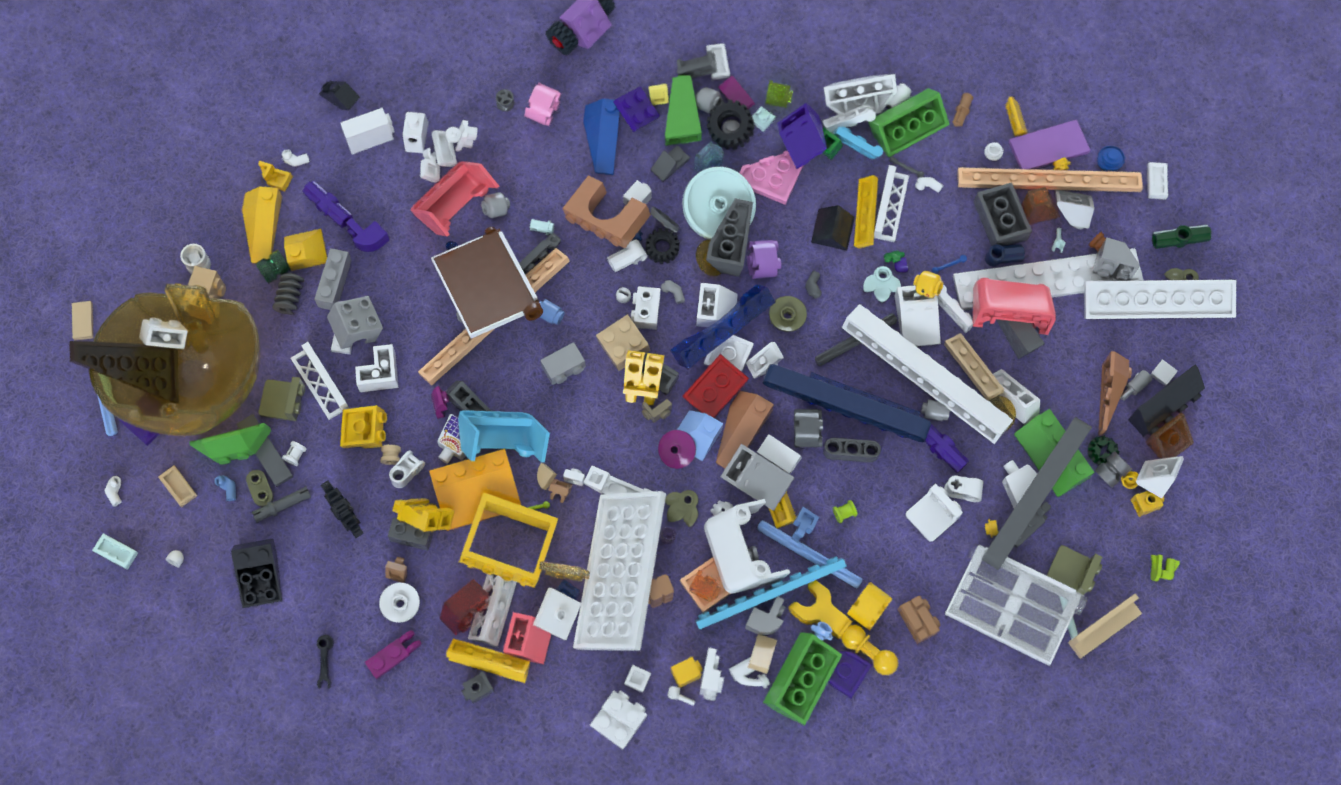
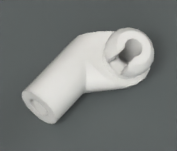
M290 150L282 152L283 161L293 167L310 162L307 154L295 156Z
M920 177L915 184V187L919 190H923L925 186H928L937 193L943 188L941 183L931 177Z
M118 476L111 477L105 488V494L113 506H117L122 502L118 495L121 486V479Z

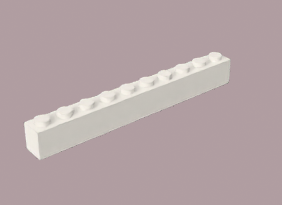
M859 304L846 318L842 326L845 331L937 401L944 404L950 411L995 444L1013 420L1006 413L996 408L990 401L963 383L961 379L951 374L944 366H941L928 354L918 349L913 343L889 327L867 308Z

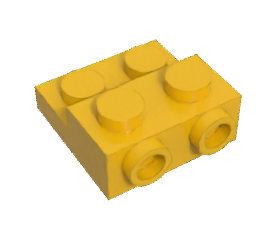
M377 405L343 409L340 447H363L365 449L382 447V441L386 440V433L383 430V423L387 422L386 412Z

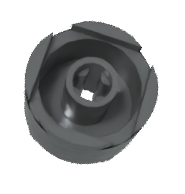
M794 409V447H822V409Z

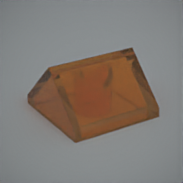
M1183 413L1178 414L1154 432L1146 441V444L1159 459L1176 457L1194 443Z

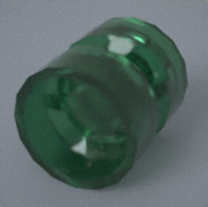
M279 250L269 254V259L263 258L255 263L268 284L276 280L278 274L283 275L291 270Z

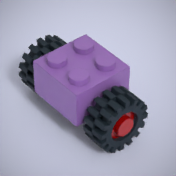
M577 0L560 17L561 23L560 21H555L545 31L547 40H550L549 43L553 44L554 48H557L563 55H569L577 46L589 49L612 26L607 16L615 9V2L612 0Z

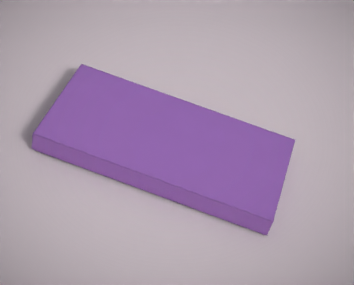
M1077 120L1009 139L1010 147L1020 169H1038L1051 165L1058 159L1066 157L1068 160L1088 154L1091 151Z

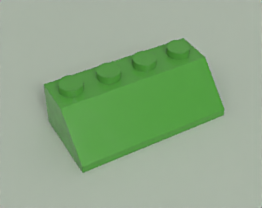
M930 88L879 114L873 121H868L873 136L888 157L950 125L940 93Z
M1048 409L1015 432L1014 436L1040 471L1065 433V430L1052 411ZM1079 449L1052 488L1057 497L1062 496L1090 479L1095 473Z
M800 632L763 703L776 712L805 725L842 654L814 634Z

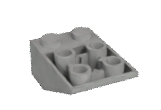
M743 444L740 445L720 476L757 501L765 499L766 503L764 505L773 511L795 478Z

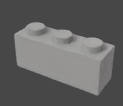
M330 248L314 299L319 308L331 310L333 304L340 301L352 261L349 252Z

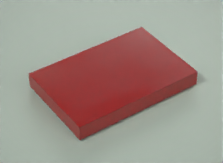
M720 354L682 397L700 413H705L715 418L747 383L749 378Z

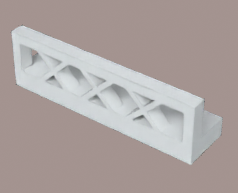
M891 165L888 167L874 238L895 242L909 175L896 173V166ZM894 178L903 179V185L896 188L893 184ZM896 193L900 201L893 205L890 201V196ZM893 209L897 216L889 221L886 212ZM889 225L893 230L892 236L883 235V228Z
M309 342L301 345L303 351L291 357V360L330 420L342 413L343 409H349ZM307 355L309 358L308 367L300 366L297 360ZM309 371L318 372L317 382L308 380ZM319 386L328 388L327 397L318 396ZM328 401L336 402L339 406L332 413H329L326 409Z
M487 574L468 640L484 642L490 646L498 647L517 582L503 580L501 576L494 578V574ZM493 588L492 595L488 597L489 591ZM487 608V613L483 616V611ZM482 627L480 636H476L478 629Z

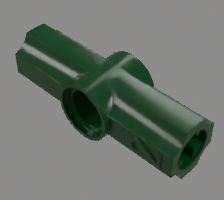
M1181 225L1177 229L1153 232L1152 244L1155 249L1172 246L1182 248L1187 244L1210 241L1212 232L1208 225L1192 227Z

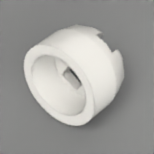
M625 287L619 288L616 292V299L620 303H627L631 299V292Z
M178 550L171 551L166 557V561L176 567H180L184 560L183 554Z

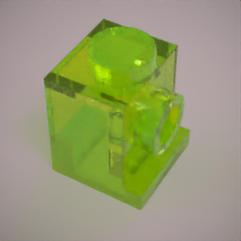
M770 80L765 104L787 108V103L792 101L793 91H790L791 86L773 83Z

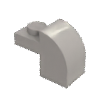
M777 596L769 614L754 607L745 629L763 636L777 632L783 624V620L777 618V616L781 618L785 606L782 605L784 599Z

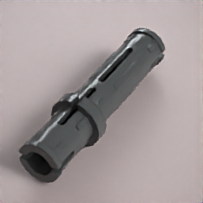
M305 486L279 500L268 502V505L252 511L255 521L259 523L272 515L275 517L277 513L312 497Z

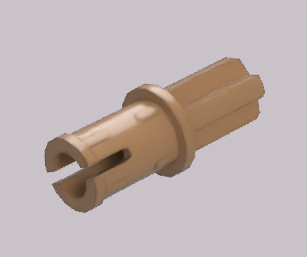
M964 93L960 104L956 106V114L952 121L955 127H961L966 115L970 112L969 107L973 96L969 93Z

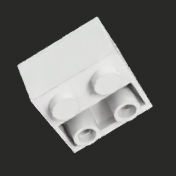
M701 283L696 326L734 330L738 294L721 285Z

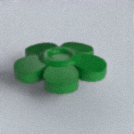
M899 251L886 253L883 255L884 261L891 262L893 260V263L898 262L901 258L905 257V253Z

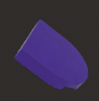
M839 651L842 656L828 683L851 699L873 664L854 652Z

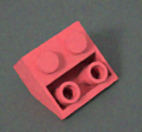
M513 612L503 653L544 665L551 634L533 625L535 617Z

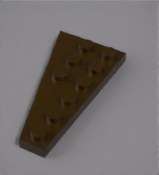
M69 341L70 362L171 403H179L178 348L136 343Z

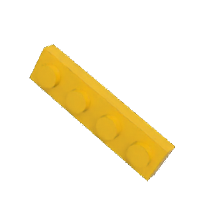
M875 175L859 179L854 246L856 248L871 246L874 243L878 177Z

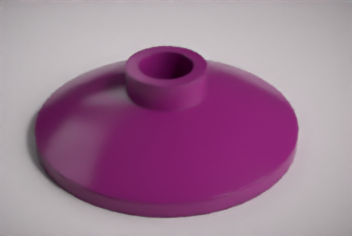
M672 430L661 438L658 445V453L665 465L680 469L688 466L693 461L696 454V445L693 438L687 432ZM674 446L678 448L677 453H674L672 451V448Z

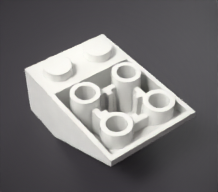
M916 286L897 287L894 297L901 336L916 347L941 344L937 295L934 298H928L918 294Z

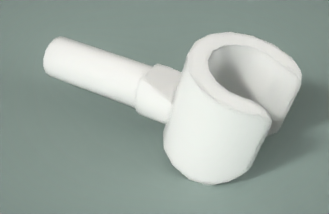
M671 686L669 688L668 697L670 699L682 700L691 705L695 704L694 700L684 695H679V687Z

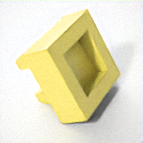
M666 84L648 87L650 101L653 105L669 103Z

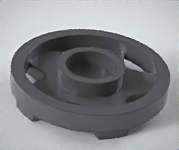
M654 206L650 209V214L667 229H671L675 233L680 229L679 225L660 209Z

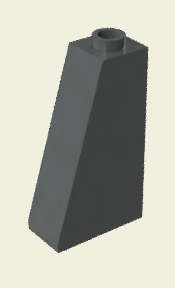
M996 319L1018 359L1044 345L1043 340L1031 323Z

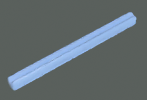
M764 520L759 523L757 530L816 565L823 566L827 564L826 560L828 558L801 542H795L791 539V536ZM845 568L831 573L855 588H858L862 583V578Z

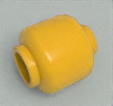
M923 271L920 275H916L913 285L916 286L918 294L934 298L941 293L943 281H941L940 275Z

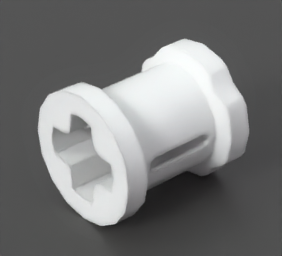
M292 441L290 443L291 447L287 454L283 455L282 459L289 464L298 466V460L307 449L303 445Z

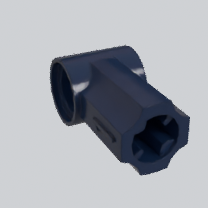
M995 244L987 252L985 261L991 267H996L1003 263L1024 261V247L1021 244L1009 246Z

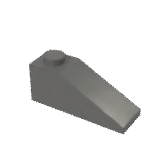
M456 380L446 390L449 401L459 411H491L463 381Z

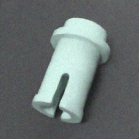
M532 219L530 231L549 235L554 231V223Z

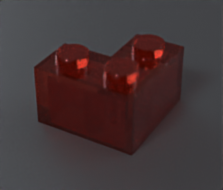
M472 579L444 602L439 619L455 636L460 632L464 633L470 628L471 620L474 618L473 615L478 611L480 613L488 607L490 595L475 579Z

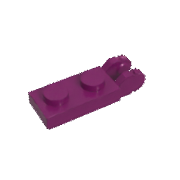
M412 630L402 635L399 639L397 638L364 662L376 679L410 656L411 652L422 645L420 640H417L406 649L402 644L415 635Z

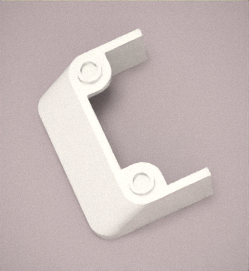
M765 499L736 505L709 518L704 524V531L722 585L729 593H738L771 585L776 581L783 580L790 573L789 569L771 573L766 562L761 560L752 562L739 526L746 524L750 520L751 514L756 513L766 503Z

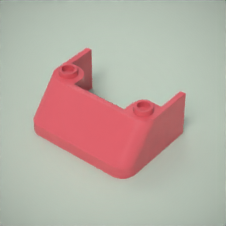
M462 161L456 164L412 206L411 212L435 234L448 237L451 224L449 220L472 197H483L488 193V188L497 189L499 185L482 164Z

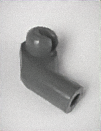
M812 271L805 284V288L810 296L819 298L822 291L819 289L817 281L821 275L816 271Z

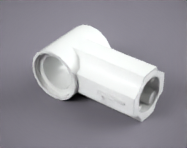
M633 240L626 248L607 257L614 272H617L631 264H638L640 260L644 261L647 258V254L640 242Z

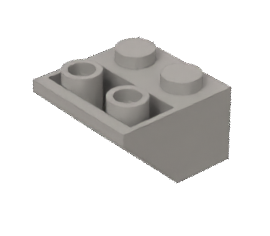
M1106 238L1097 252L1093 272L1101 277L1115 278L1117 281H1130L1139 269L1140 264L1125 242Z

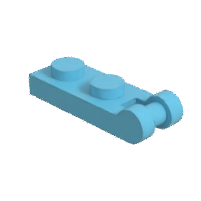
M838 127L832 133L841 139L842 143L870 159H875L883 153V149L880 146L873 147L867 143L865 138L861 136L856 137L851 134V130L846 127Z

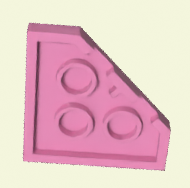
M787 150L783 154L761 159L759 162L751 165H744L739 173L749 182L753 192L786 205L803 166L797 169Z

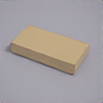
M91 301L72 303V335L74 340L94 338L93 303Z
M175 465L158 476L181 508L197 497V494Z
M758 634L748 668L767 674L777 640Z

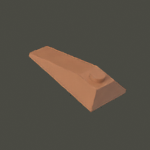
M1111 351L1102 363L1098 435L1101 436L1107 430L1126 383L1132 374L1129 360L1114 351Z
M743 391L738 393L729 408L716 459L718 465L726 469L741 444L749 448L772 413L773 403L758 394Z

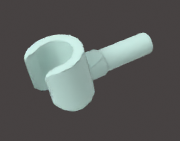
M1057 228L1052 251H1055V248H1059L1060 253H1062L1065 241L1061 238V228Z

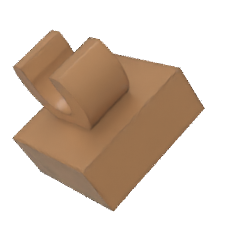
M554 479L550 483L548 490L552 492L550 499L553 500L555 494H560V502L563 503L566 496L571 492L573 484Z
M397 556L395 563L388 561L385 566V577L405 583L407 578V566L403 564L405 558Z

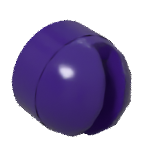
M906 257L895 262L894 267L897 272H908Z

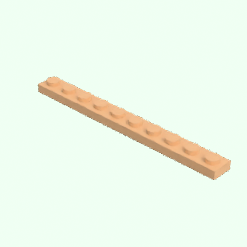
M958 168L957 170L958 187L994 188L1012 182L1014 189L1141 192L1143 189L1141 172Z
M555 248L525 276L534 292L539 290L569 263V258ZM465 329L422 367L418 373L432 386L494 329L472 339Z

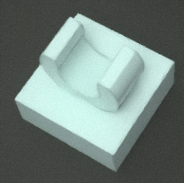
M760 107L752 116L754 125L763 132L775 120V116L763 107Z

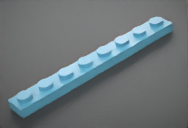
M837 556L826 560L827 564L823 566L817 564L809 567V572L804 574L798 572L789 576L790 580L776 581L771 584V588L767 590L760 588L753 592V596L746 598V595L735 599L736 603L728 606L727 603L720 605L716 608L717 611L711 614L709 611L698 615L699 619L695 620L700 630L847 566L842 558L838 559Z

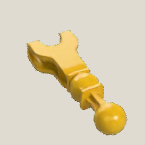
M814 580L808 583V590L816 598L814 605L805 607L798 602H793L788 607L790 613L803 624L811 625L818 624L819 622L828 624L832 628L831 634L837 639H841L845 647L856 650V654L861 650L873 660L874 669L879 674L890 675L897 670L899 662L897 656L889 650L880 651L868 641L870 635L866 636L862 627L852 625V621L832 605L830 591L818 581Z

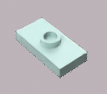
M102 534L92 550L127 570L138 554L134 549L105 534Z

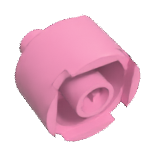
M538 83L528 101L530 102V109L526 107L524 116L543 125L550 126L553 119V111H557L560 105L561 93Z

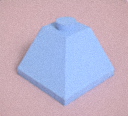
M689 410L677 430L685 431L693 438L696 445L695 457L703 461L721 433L723 423L708 414Z

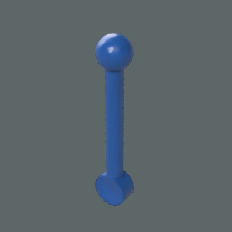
M961 255L960 258L955 261H952L940 267H933L932 273L937 274L940 270L955 265L959 262L964 263L966 262L967 257L965 255Z

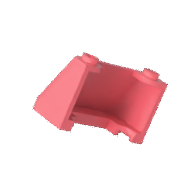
M989 278L979 279L973 287V327L982 328L984 322L990 321V324H994L995 320L999 319L1032 323L1034 329L1036 326L1039 328V334L1048 335L1056 321V312L1050 288L1044 284L1036 285L991 280Z

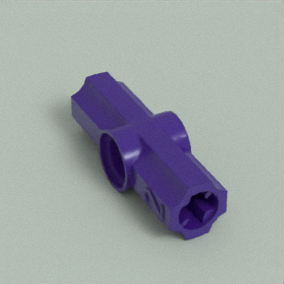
M315 181L308 182L302 192L315 204L320 212L323 211L325 213L324 216H329L341 228L346 227V222L353 218V216L340 205L338 199L332 193H327Z
M931 424L925 443L929 446L930 451L937 455L938 459H943L956 473L960 472L969 463V460L955 447L954 441L946 434L942 435Z

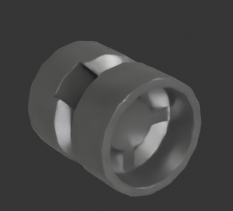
M1115 451L1106 458L1107 463H1101L1095 469L1096 473L1112 488L1120 481V476H1125L1132 470Z

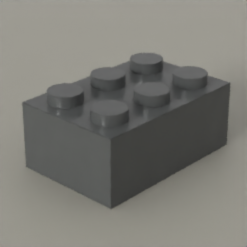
M1012 182L977 192L973 202L991 246L995 244L1009 246L1028 240L1032 230Z

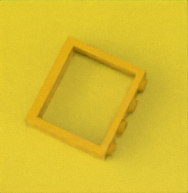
M483 492L459 562L468 565V568L475 567L486 574L501 576L503 580L515 581L524 587L527 585L535 588L558 518ZM484 509L547 531L534 573L469 551Z

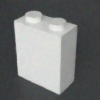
M383 108L341 122L352 154L393 140L392 133L395 131L389 114L384 113Z

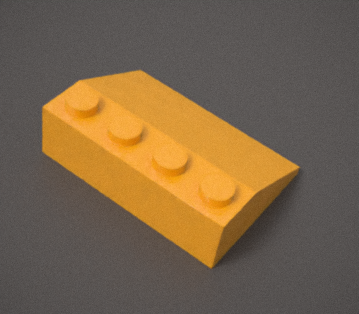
M505 449L475 457V461L468 459L429 471L439 507L455 510L451 528L446 529L447 531L473 523L483 492L521 505ZM484 509L480 521L499 516V514Z

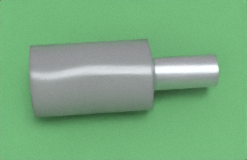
M1145 370L1137 373L1126 385L1127 390L1122 393L1121 400L1125 401L1131 394L1137 395L1152 381L1151 375Z

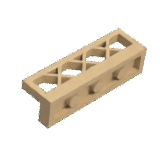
M1136 594L1068 642L1080 659L1142 614L1134 603L1139 599Z

